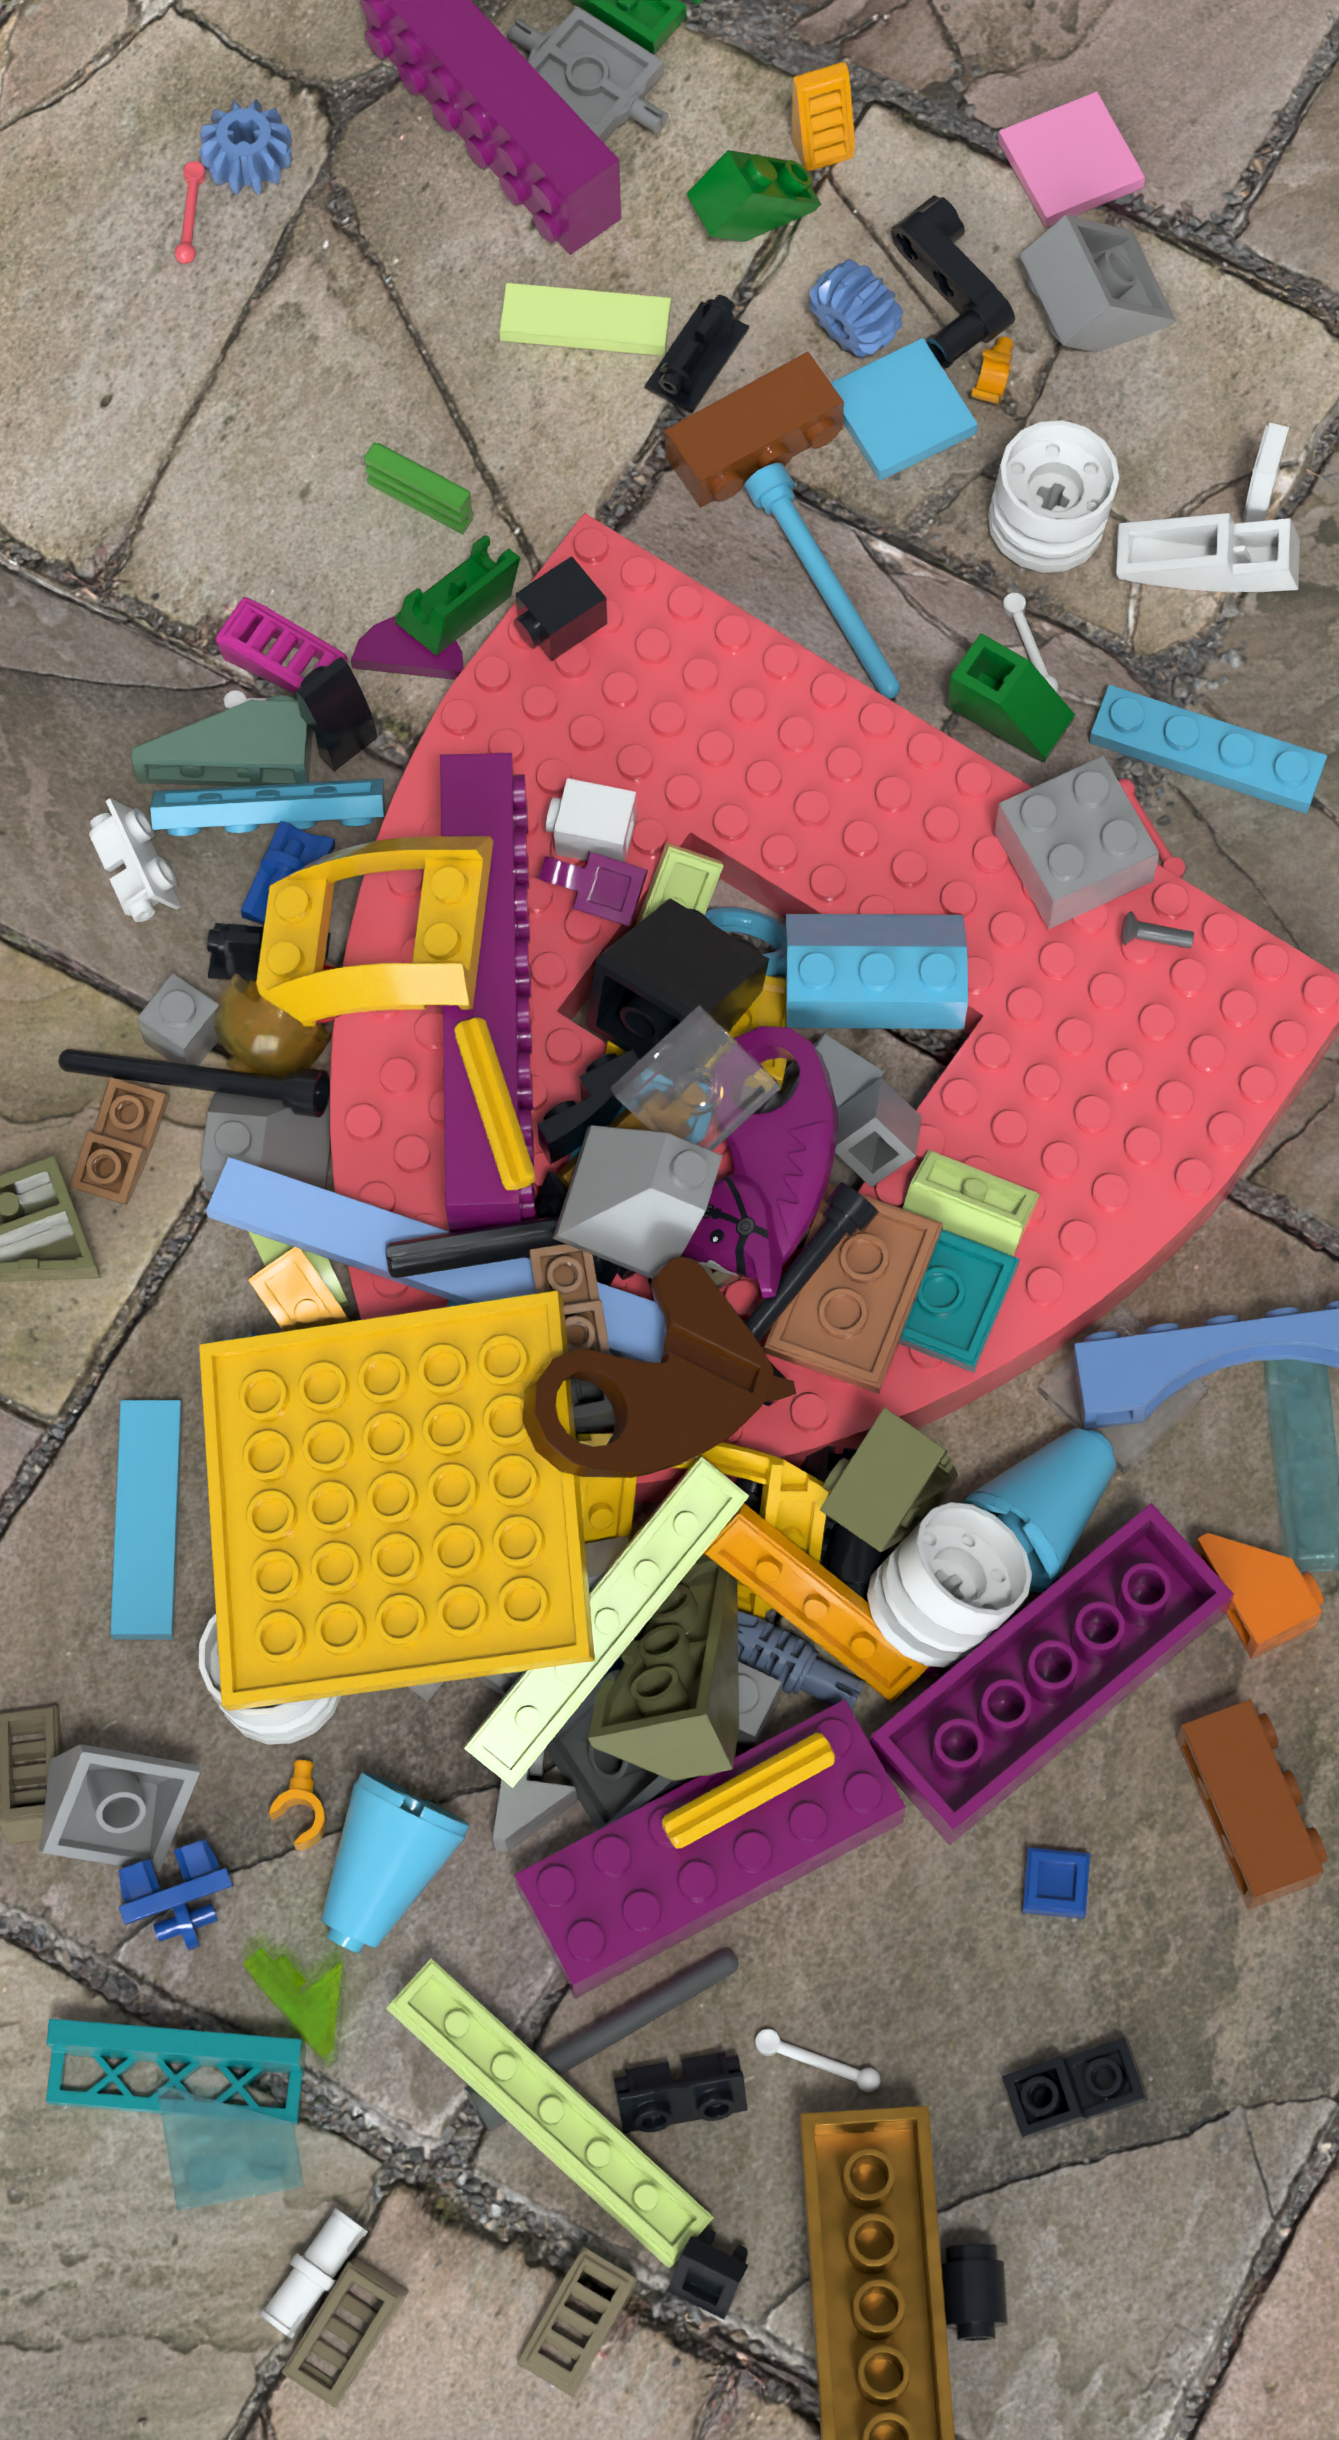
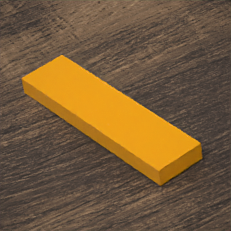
M743 1503L704 1551L705 1555L859 1678L866 1681L869 1686L892 1703L929 1667L904 1656L890 1644L874 1622L869 1603L745 1503Z

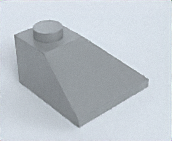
M215 1092L207 1112L200 1166L207 1191L214 1192L228 1157L326 1190L331 1154L330 1095L324 1114L317 1118L295 1115L291 1108L284 1107L282 1101Z
M591 1125L587 1128L553 1239L653 1279L654 1274L670 1260L680 1258L706 1212L722 1155L666 1132Z

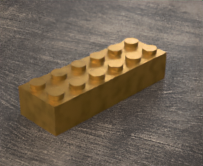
M929 2106L800 2114L799 2129L821 2440H955Z

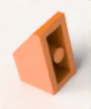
M1211 1533L1197 1538L1194 1550L1234 1593L1226 1616L1251 1660L1316 1627L1323 1612L1320 1608V1605L1324 1603L1322 1593L1313 1576L1308 1571L1300 1573L1292 1558Z

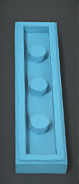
M120 1400L110 1632L113 1640H174L183 1416L181 1400Z

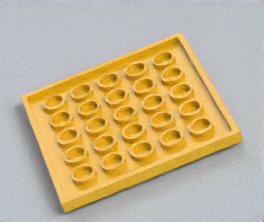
M558 1290L199 1344L222 1707L228 1711L595 1661L579 1476L560 1472L538 1454L522 1422L524 1390L541 1366L555 1357L568 1353L564 1300ZM564 1380L557 1391L555 1406L559 1422L567 1434L576 1440L571 1380Z

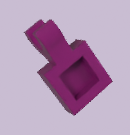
M590 852L585 868L545 856L539 879L578 891L573 909L631 926L648 870Z

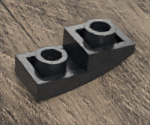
M341 656L328 667L319 666L303 679L300 689L296 691L300 717L315 731L319 757L335 772L378 738L371 711L351 668Z
M633 1049L620 1056H617L615 1053L607 1054L592 1062L586 1068L585 1074L579 1076L581 1099L583 1101L577 1104L573 1100L563 1102L548 1111L543 1118L544 1121L537 1124L539 1145L550 1164L555 1163L582 1146L587 1128L591 1125L605 1127L629 1099L639 1082V1059Z
M1125 2037L1067 2058L1059 2056L1002 2076L1022 2138L1067 2127L1149 2100L1129 2040Z

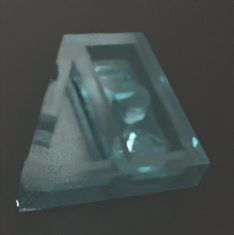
M171 2087L157 2088L177 2211L305 2187L294 2123Z

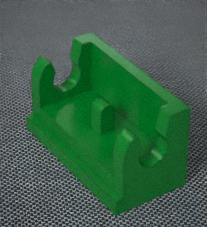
M487 535L482 536L472 545L470 557L426 592L422 594L420 588L410 592L404 598L402 610L395 616L394 622L436 656L512 595L520 556L508 548L500 555L496 564L490 558L487 551L490 546V537Z

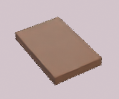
M828 1184L805 1245L826 1221L823 1213L829 1206L825 1201L837 1186ZM862 1195L878 1210V1215L864 1232L857 1230L851 1238L846 1235L773 1324L764 1346L765 1354L880 1394L943 1231V1223Z

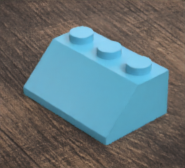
M786 914V1027L964 1029L968 1006V962L963 915Z

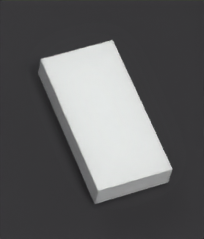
M1269 423V426L1265 427L1242 518L1244 523L1266 521L1289 427Z

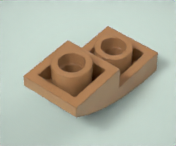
M110 1077L93 1132L87 1131L69 1187L128 1205L150 1155L170 1096Z
M568 1244L530 1249L528 1253L535 1294L558 1290L563 1296L568 1352L579 1348L598 1352L610 1351L602 1300L599 1299L593 1255Z

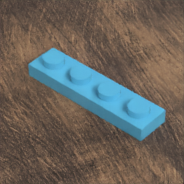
M1108 685L1089 740L1090 744L1308 814L1327 759L1325 754L1112 685Z
M384 778L154 791L150 807L152 830L167 829L169 835L188 836L199 833L201 827L224 826L227 832L244 833L258 829L259 824L280 823V821L289 823L300 830L311 828L316 825V821L339 820L340 824L344 826H364L371 824L374 818L384 817Z

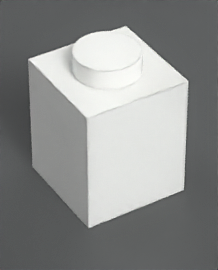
M567 778L562 799L552 798L546 821V832L554 833L556 855L588 861L590 852L626 863L637 819L636 792Z

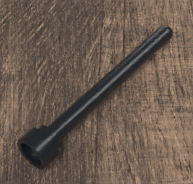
M75 1049L64 1050L58 1058L59 1066L66 1072L282 1101L284 1107L291 1108L295 1115L320 1118L324 1114L330 1095L329 1075L326 1071L300 1068L296 1073L289 1072L285 1077Z
M840 1182L825 1201L829 1206L823 1213L826 1221L781 1275L776 1296L763 1298L744 1321L758 1343L843 1237L846 1235L851 1238L857 1230L864 1232L878 1215V1210L868 1200L845 1183Z

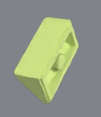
M928 1150L910 1183L902 1209L943 1223V1230L1014 1257L1040 1194Z

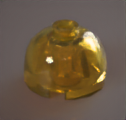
M238 972L234 974L224 990L214 1018L217 1040L232 1054L226 1064L233 1070L285 1077L287 1073H296L300 1068H310L321 1056L332 1039L333 1034L321 1023L317 1026H303L300 1021L263 999L258 992L256 982L252 979L247 982Z

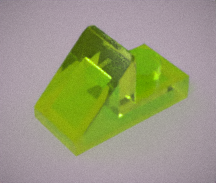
M261 1947L242 1963L247 1974L329 2069L338 2061L346 1986V1970L343 1963L340 1962L302 1994L298 1989L306 1983V1980L288 1958L281 1954L273 1961Z

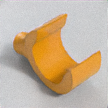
M999 337L991 350L984 349L982 357H984L982 369L976 387L972 388V398L997 405L1000 404L1013 360L1011 351L1014 348V343L1009 337Z
M295 1760L293 1762V1778L289 1780V1789L273 1801L269 1810V1816L271 1821H274L294 1805H305L311 1808L315 1813L312 1827L294 1841L296 1850H305L321 1840L326 1830L327 1819L320 1800L313 1794L314 1780L311 1779L312 1769L314 1768L313 1762Z

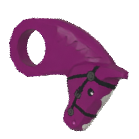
M761 1026L733 1039L713 1064L707 1091L732 1153L735 1170L732 1175L714 1182L706 1212L681 1257L695 1260L698 1264L726 1274L756 1279L759 1282L762 1297L769 1298L776 1296L782 1264L796 1250L815 1218L826 1191L834 1163L839 1114L830 1074L822 1055L813 1043L789 1027ZM777 1058L792 1060L798 1064L800 1068L798 1086L794 1095L782 1107L763 1114H753L741 1109L739 1105V1090L744 1078L755 1066L766 1060Z

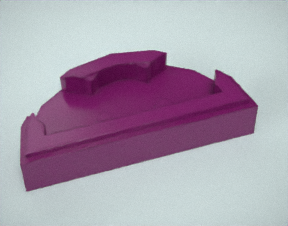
M395 616L373 625L360 638L351 658L353 669L455 680L464 669L463 652L457 641H454L436 656L394 622Z

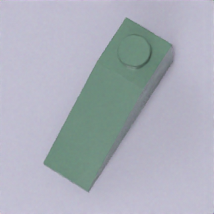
M277 695L269 697L267 700L247 701L132 748L131 761L137 783L238 787L309 783L313 729L300 717L297 699L290 696Z

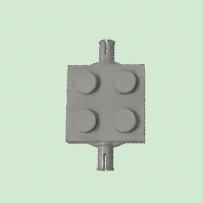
M578 6L575 7L561 25L549 30L545 34L537 31L520 18L515 20V25L512 23L507 38L531 52L528 62L603 143L620 124L628 121L630 118L640 122L655 134H658L661 128L665 127L669 114L645 100L646 94L664 74V61Z

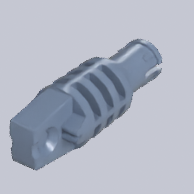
M738 1611V1662L781 1681L782 1691L788 1694L792 1692L797 1695L799 1690H802L830 1706L845 1699L852 1710L866 1681L859 1680L817 1658L819 1652L814 1649L815 1646L762 1618Z

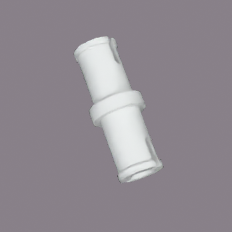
M336 2208L331 2212V2217L303 2256L296 2253L290 2262L294 2267L266 2308L262 2309L259 2313L262 2318L291 2339L325 2290L329 2293L337 2282L333 2279L362 2237H365L368 2231Z

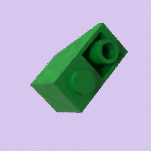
M727 150L686 193L710 237L743 242L815 212L822 205L811 187L812 179L809 173L798 162Z
M982 633L979 634L950 676L947 707L1045 763L1075 718L1074 712L1028 659Z

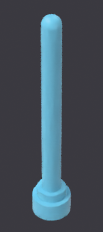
M774 463L761 468L745 483L744 487L756 508L764 509L767 514L775 516L877 691L888 699L895 698L900 692V683L794 506L795 495L792 490L795 484L782 463Z

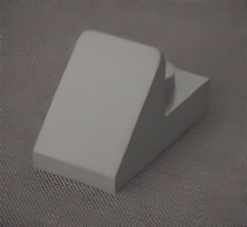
M547 1746L513 1788L501 1779L493 1831L495 1851L509 1852L570 1808L578 1800L575 1787L531 1781L532 1776H543Z

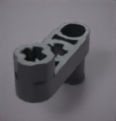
M934 195L892 226L891 235L903 257L960 314L937 333L930 335L926 339L927 345L939 364L948 368L953 365L955 360L979 342H990L1014 324L1015 314L1008 300L995 287L993 282L954 244L964 235V225L953 205L944 197L939 198Z

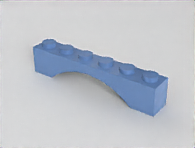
M1339 1301L1327 1304L1323 1311L1301 1313L1299 1308L1285 1307L1267 1312L1262 1319L1240 1321L1238 1316L1225 1315L1207 1320L1202 1327L1180 1329L1178 1324L1165 1323L1145 1329L1142 1335L1120 1337L1118 1332L1104 1331L1085 1337L1084 1342L1074 1343L1073 1356L1084 1430L1143 1423L1164 1401L1191 1382L1220 1369L1262 1360L1291 1359L1325 1364L1339 1369Z

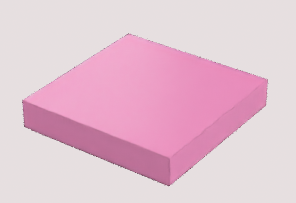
M1098 92L998 132V143L1045 228L1054 225L1066 214L1076 216L1144 188L1145 176Z

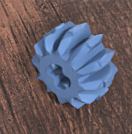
M233 99L229 113L213 109L211 116L212 124L202 126L200 133L202 144L200 157L202 165L207 170H210L211 178L216 183V186L229 182L230 189L237 195L245 185H251L252 189L259 195L263 181L279 185L281 169L290 168L292 162L290 149L292 136L290 129L287 128V124H282L281 115L277 112L276 108L263 112L262 105L257 99L248 108H241Z
M850 259L843 263H838L833 269H828L817 279V284L809 291L811 297L809 302L810 309L818 316V325L824 327L829 333V339H835L840 343L843 350L852 351L855 355L862 358L868 354L873 355L880 347L884 348L895 338V333L902 327L901 316L903 311L901 306L894 301L895 292L887 289L883 284V278H877L873 275L870 268L866 265L860 266L857 262Z

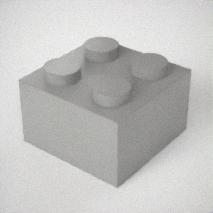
M1104 756L998 803L995 834L1048 929L1153 882L1159 851Z

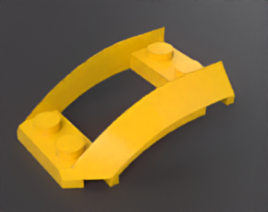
M430 836L396 838L364 843L324 855L271 884L269 887L256 981L261 997L279 1010L285 1011L300 1021L303 1026H316L317 1020L337 1015L380 1010H426L427 1005H458L461 1010H473L493 839L490 836ZM424 869L412 963L366 964L323 971L335 882L371 873Z
M577 1434L576 1440L579 1443L597 1447L607 1445L613 1434ZM724 1442L700 1455L722 1474L763 1484L759 1515L820 1564L826 1514L820 1511V1508L829 1495V1492L823 1489L824 1482L782 1458ZM698 1457L671 1468L689 1469ZM579 1476L585 1544L628 1536L630 1542L637 1477ZM737 1580L738 1611L765 1620V1613L773 1608Z

